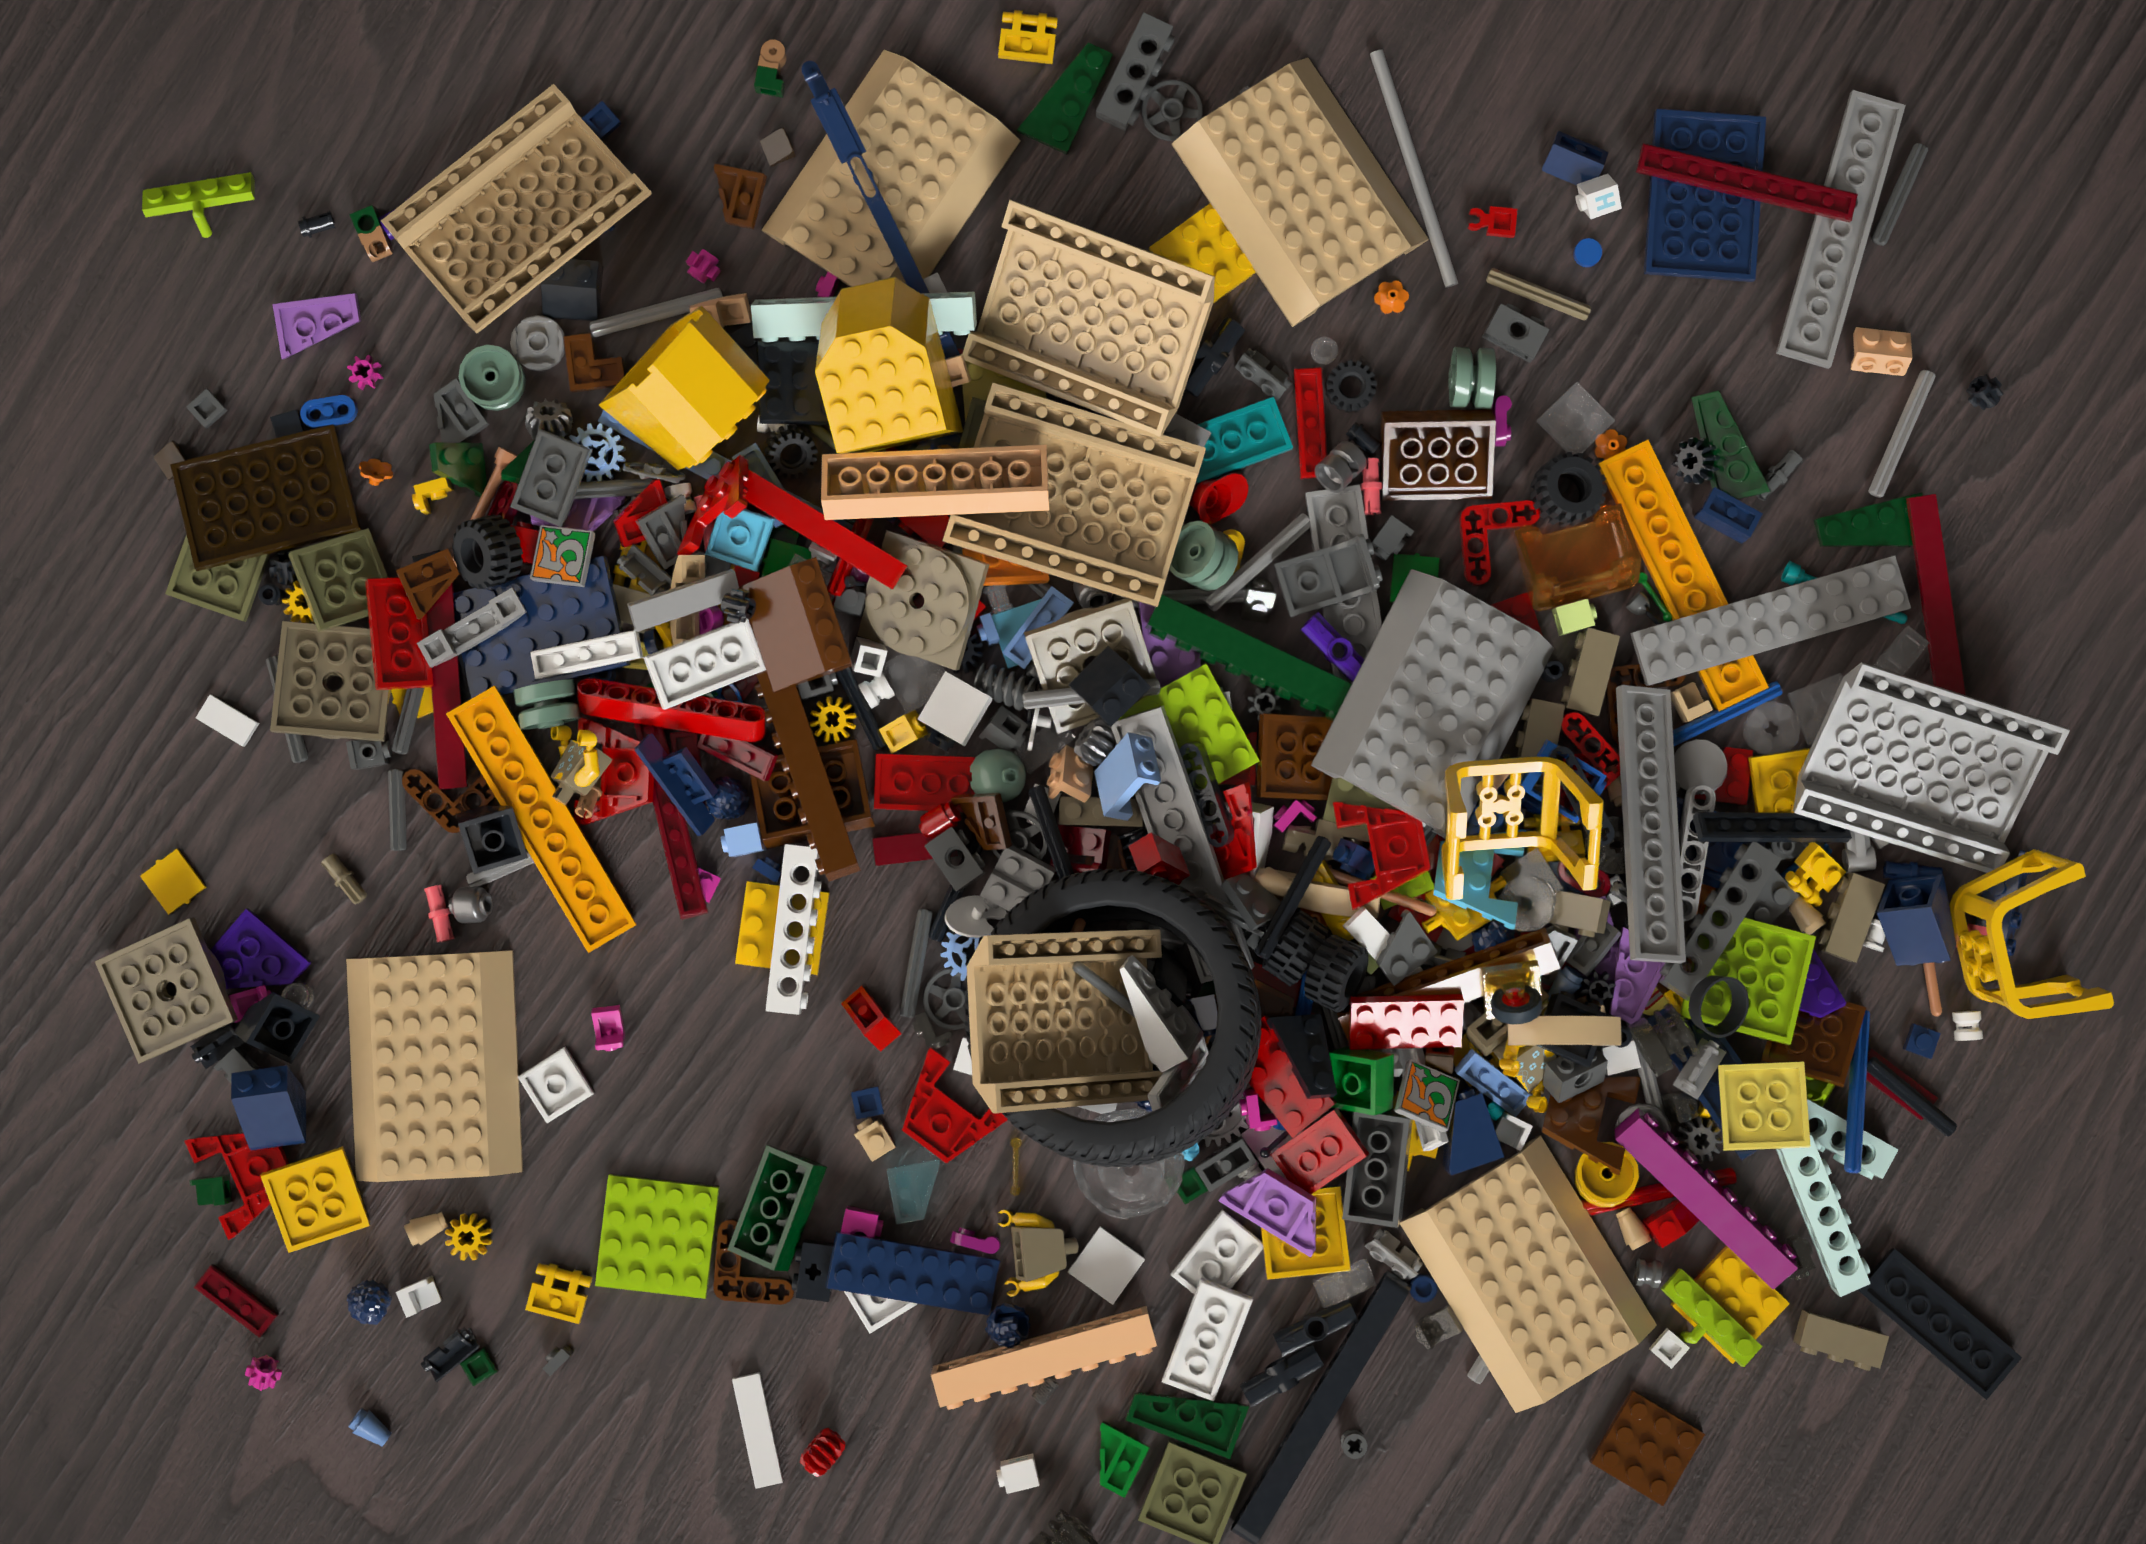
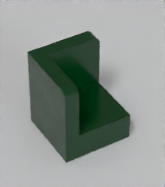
M230 1174L198 1177L189 1180L190 1186L196 1185L197 1203L199 1206L210 1204L217 1206L232 1202Z

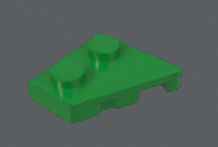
M1103 1421L1100 1425V1485L1125 1498L1151 1446Z

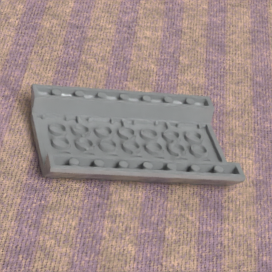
M1411 569L1311 766L1333 778H1342L1431 826L1432 832L1446 839L1448 810L1445 787L1446 769L1460 762L1500 758L1554 647L1539 632L1451 583ZM1482 776L1461 778L1460 794L1467 810V822L1479 800L1476 786L1482 781Z
M1861 662L1843 677L1798 775L1793 811L1799 815L1988 873L2005 864L2010 852L2004 842L2048 752L2056 755L2059 754L2070 729Z

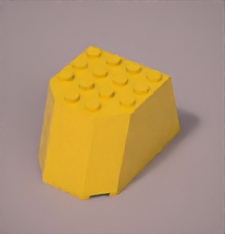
M897 277L841 289L821 323L815 368L837 453L874 452L922 440L925 441L962 433L963 427L930 298L907 286Z
M700 306L671 324L601 401L599 406L677 470L685 467L689 469L693 465L696 466L699 463H703L712 454L713 451L711 449L718 442L721 443L724 439H729L738 429L735 424L743 418L746 419L755 410L756 406L753 403L757 402L766 393L767 389L765 387L770 380L703 306Z

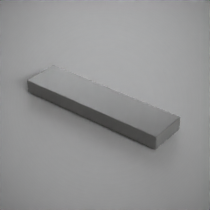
M730 569L628 603L634 630L639 632L719 605L724 595L731 593L732 589L737 590L739 585L735 571Z

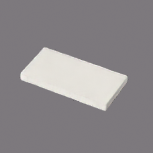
M746 619L745 623L740 622L738 624L732 622L643 657L661 707L664 710L766 670L748 619Z
M1200 1278L1164 1372L1162 1382L1214 1401L1253 1297Z

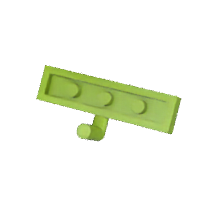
M249 172L143 190L142 211L145 217L193 210L192 215L202 237L208 238L212 235V230L204 215V208L255 200V180L252 173Z
M1678 1268L1661 1287V1290L1697 1324L1691 1332L1683 1331L1680 1333L1679 1338L1684 1343L1695 1344L1707 1333L1741 1367H1745L1762 1348L1761 1344L1682 1269Z

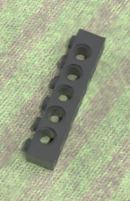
M1750 842L1747 845L1742 844L1734 855L1737 861L1732 869L1727 867L1719 878V881L1722 882L1717 892L1715 890L1711 891L1704 902L1707 908L1702 915L1697 913L1689 925L1692 931L1687 938L1685 937L1686 958L1694 963L1693 972H1686L1682 967V963H1665L1659 972L1663 975L1659 983L1687 1001L1690 1000L1696 985L1707 977L1782 859L1757 842ZM1743 866H1748L1752 869V880L1743 877L1741 872ZM1728 889H1733L1738 893L1739 899L1737 903L1728 900ZM1713 912L1722 914L1724 918L1722 926H1717L1713 923ZM1699 935H1704L1708 938V949H1702L1698 946L1697 938Z

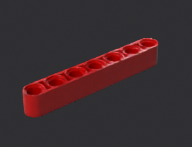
M748 469V480L744 481L743 485L748 488L744 498L750 504L890 589H894L907 568L906 564L837 522L825 520L822 513Z
M595 678L583 679L577 685L580 712L586 715L746 742H758L765 737V711L757 705L698 696L664 710L661 707L655 688Z

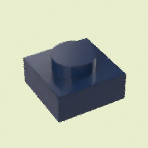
M603 101L582 118L601 141L622 124Z
M769 857L765 861L758 858L752 867L775 883H778L781 879L782 872L779 870L781 865Z
M1912 1023L1903 1050L1932 1059L1941 1033Z
M879 1086L851 1092L856 1119L884 1114Z

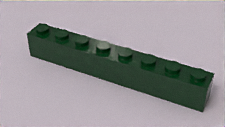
M1162 594L1158 607H1154L1145 627L1150 630L1149 634L1162 641L1165 638L1175 642L1174 646L1188 653L1190 650L1201 654L1200 659L1210 664H1215V662L1226 666L1225 670L1233 675L1240 676L1242 673L1250 677V682L1256 686L1265 688L1267 685L1276 689V695L1287 700L1293 697L1301 701L1300 706L1307 710L1315 712L1318 709L1326 713L1325 718L1334 721L1352 685Z

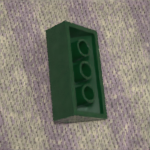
M766 1145L727 1250L773 1271H788L827 1166L806 1157Z

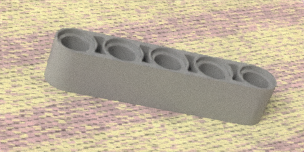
M1706 785L1690 787L1686 791L1679 828L1681 877L1685 873H1689L1692 877V884L1688 888L1682 886V900L1688 906L1687 912L1683 915L1684 921L1692 919L1698 910L1709 843L1698 841L1697 833H1694L1690 828V822L1696 812H1714L1716 801L1714 790ZM1699 790L1703 791L1706 796L1705 803L1701 806L1694 800L1695 793ZM1690 845L1694 846L1697 851L1696 857L1691 861L1685 855L1686 848Z

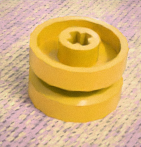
M1602 1142L1624 1148L1623 1146L1613 1142ZM1626 1149L1620 1175L1610 1172V1168L1600 1162L1596 1164L1589 1160L1588 1155L1584 1153L1581 1155L1575 1169V1185L1580 1195L1587 1202L1598 1207H1614L1623 1203L1632 1194L1639 1178L1638 1164ZM1608 1170V1174L1612 1177L1606 1179L1602 1176V1172Z

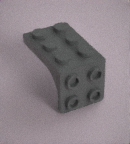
M1360 534L1343 543L1274 564L1290 618L1375 592L1380 587L1379 583L1382 581V575L1379 566H1373L1371 555L1374 554L1370 539H1365L1364 535Z

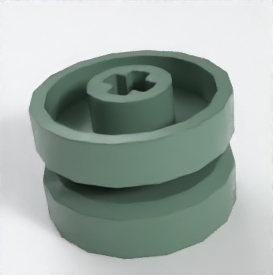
M484 345L476 347L465 356L460 364L458 377L462 390L468 398L486 410L500 411L508 409L519 401L525 391L526 377L523 367L510 352L500 346ZM495 374V379L493 381H489V378H493L492 375Z
M1469 347L1453 348L1448 379L1451 408H1465L1469 404L1470 397H1472L1475 409L1489 410L1491 408L1496 379L1494 348H1479L1475 353L1474 361Z
M1189 522L1181 528L1169 570L1176 577L1187 581L1198 589L1204 591L1216 590L1224 585L1235 571L1238 562L1236 543L1228 535L1217 531L1216 528L1205 522Z
M572 679L529 685L513 691L516 705L520 707L534 706V708L524 710L518 715L520 729L522 730L556 727L581 718L579 704L574 702L560 703V701L570 699L577 694L575 683Z

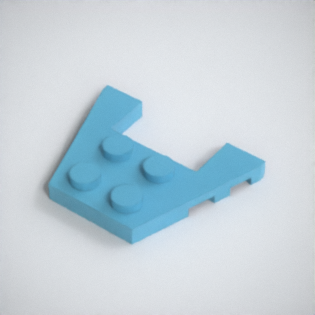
M1522 829L1518 830V832H1526V830ZM1440 841L1433 895L1464 909L1468 907L1481 913L1482 917L1488 920L1493 918L1504 923V927L1514 930L1518 902L1489 898L1494 853L1523 857L1524 847L1460 852L1459 866H1462L1464 872L1463 899L1450 900L1446 898L1441 859V847L1445 841Z

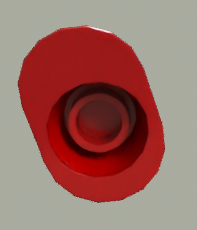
M1232 473L1218 480L1208 479L1202 481L1196 486L1189 505L1199 514L1202 522L1209 525L1214 524L1240 509L1248 495L1247 480L1241 474Z

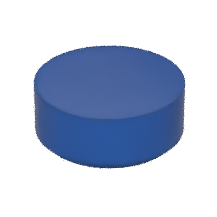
M1586 238L1575 246L1573 256L1578 265L1592 267L1601 259L1602 248L1596 240Z

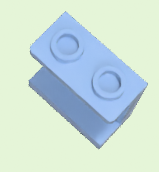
M1129 732L1094 771L1103 815L1128 821L1133 815L1130 798L1144 783L1158 785L1161 782L1152 738Z

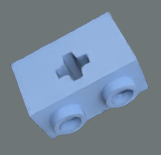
M757 822L724 829L725 835L721 836L723 851L729 853V857L767 850L762 841L759 823Z

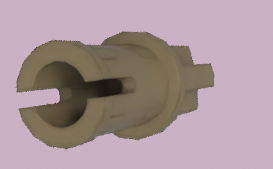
M336 853L329 855L321 862V865L336 881L334 885L336 887L340 886L354 904H359L367 897V893L353 877L354 872L348 871Z

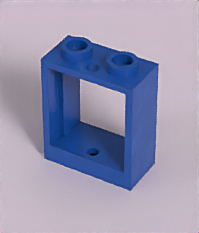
M1546 739L1536 757H1548L1550 751L1557 747V745ZM1560 751L1557 752V754L1565 759L1569 757L1568 754H1562ZM1576 757L1581 769L1594 776L1590 785L1600 796L1607 785V782L1604 781L1606 775ZM1542 772L1525 773L1521 779L1525 792L1542 802V793L1533 788ZM1559 804V813L1575 823L1579 821L1574 809L1570 811Z

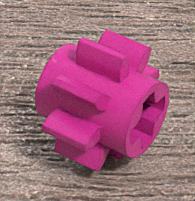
M704 249L699 254L692 251L686 260L687 265L690 266L687 273L703 284L708 278L714 282L720 273L719 268L716 266L719 260Z
M367 355L365 360H361L356 356L354 365L347 366L353 374L349 377V381L353 383L359 380L358 388L361 390L365 388V385H370L375 389L377 379H383V376L378 373V369L382 365L379 362L372 364L373 358L370 355ZM365 367L369 369L366 378L362 376L364 374L362 369Z
M268 1355L261 1356L258 1359L253 1357L251 1365L247 1366L245 1376L250 1377L248 1385H252L260 1391L269 1387L273 1389L276 1381L280 1380L282 1370L277 1369L279 1361L274 1360Z

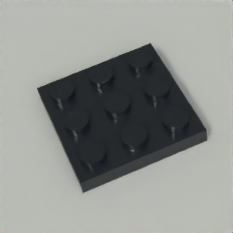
M757 342V367L770 380L765 387L767 389L766 393L759 399V424L829 425L815 373L819 343Z

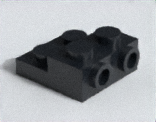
M1565 991L1551 995L1544 1016L1609 1015L1601 1012L1600 1006L1590 1002H1585V1004L1578 1002L1575 995ZM1536 1045L1584 1067H1590L1597 1046Z

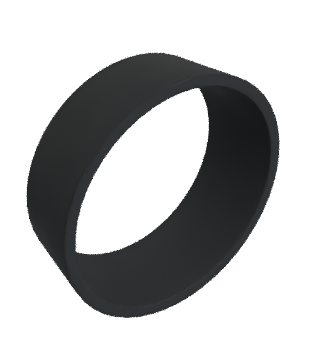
M1712 975L1704 978L1696 985L1690 996L1689 1014L1691 1020L1697 1027L1713 1037L1721 1038L1731 1035L1742 1025L1746 1018L1749 1006L1747 990L1739 980L1733 977ZM1723 980L1728 984L1732 994L1730 1010L1725 1019L1718 1025L1705 1027L1701 1017L1703 999L1714 984Z

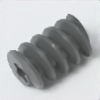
M983 663L977 672L973 687L991 698L994 697V700L998 703L1004 701V704L1008 707L1014 704V708L1020 711L1024 708L1023 694L1035 691L1036 679H1032L1027 685L1025 675H1022L1016 681V672L1012 671L1006 677V668L1002 667L997 674L995 664H992L986 670V664Z

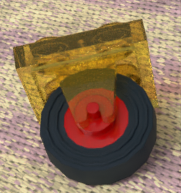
M1537 960L1481 968L1484 1008L1487 1020L1497 1019L1502 1023L1511 1025L1524 1024L1533 1021L1543 1012L1540 969Z

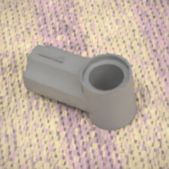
M1850 830L1852 839L1844 842L1845 849L1842 850L1844 870L1846 873L1876 869V855L1873 846L1870 844V836Z

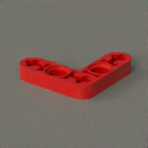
M1525 500L1472 505L1461 512L1459 524L1464 574L1469 584L1473 586L1483 585L1491 576L1487 530L1533 525L1540 517V509L1535 510L1533 506L1535 502ZM1525 506H1528L1529 511H1534V515L1529 518V521H1526L1525 516L1515 517L1516 523H1512L1513 512L1511 507H1515L1514 513L1523 511ZM1495 509L1505 510L1507 513L1505 523L1499 524L1493 520L1492 513ZM1470 511L1474 512V516H1479L1480 520L1475 522V531L1481 529L1482 534L1473 533L1466 535V531L1472 530L1471 522L1465 520V517L1470 515ZM1477 538L1482 542L1483 548L1480 553L1475 554L1469 551L1467 545L1470 539ZM1484 556V561L1480 560L1478 563L1479 569L1484 570L1485 575L1481 576L1480 581H1478L1476 576H1471V571L1475 570V561L1469 563V558L1476 559Z
M1570 712L1564 715L1561 722L1563 733L1590 761L1593 768L1606 775L1604 781L1607 782L1606 787L1609 786L1621 775L1620 756L1580 713ZM1569 718L1573 720L1579 718L1578 726L1585 732L1588 727L1591 732L1583 735L1580 741L1577 742L1575 738L1580 735L1573 729L1568 731L1569 723L1567 720ZM1590 737H1595L1600 742V748L1595 753L1587 752L1584 746L1585 741ZM1607 748L1609 753L1605 754L1607 759L1610 761L1617 760L1615 765L1616 772L1610 770L1605 772V762L1599 759L1596 763L1594 758L1602 755ZM1584 771V774H1585L1586 777H1589V776L1594 777V776L1591 775L1590 773ZM1564 790L1559 796V804L1562 806L1565 803L1563 798L1566 796Z

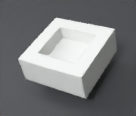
M1666 1328L1650 1346L1649 1350L1672 1369L1689 1350V1347Z

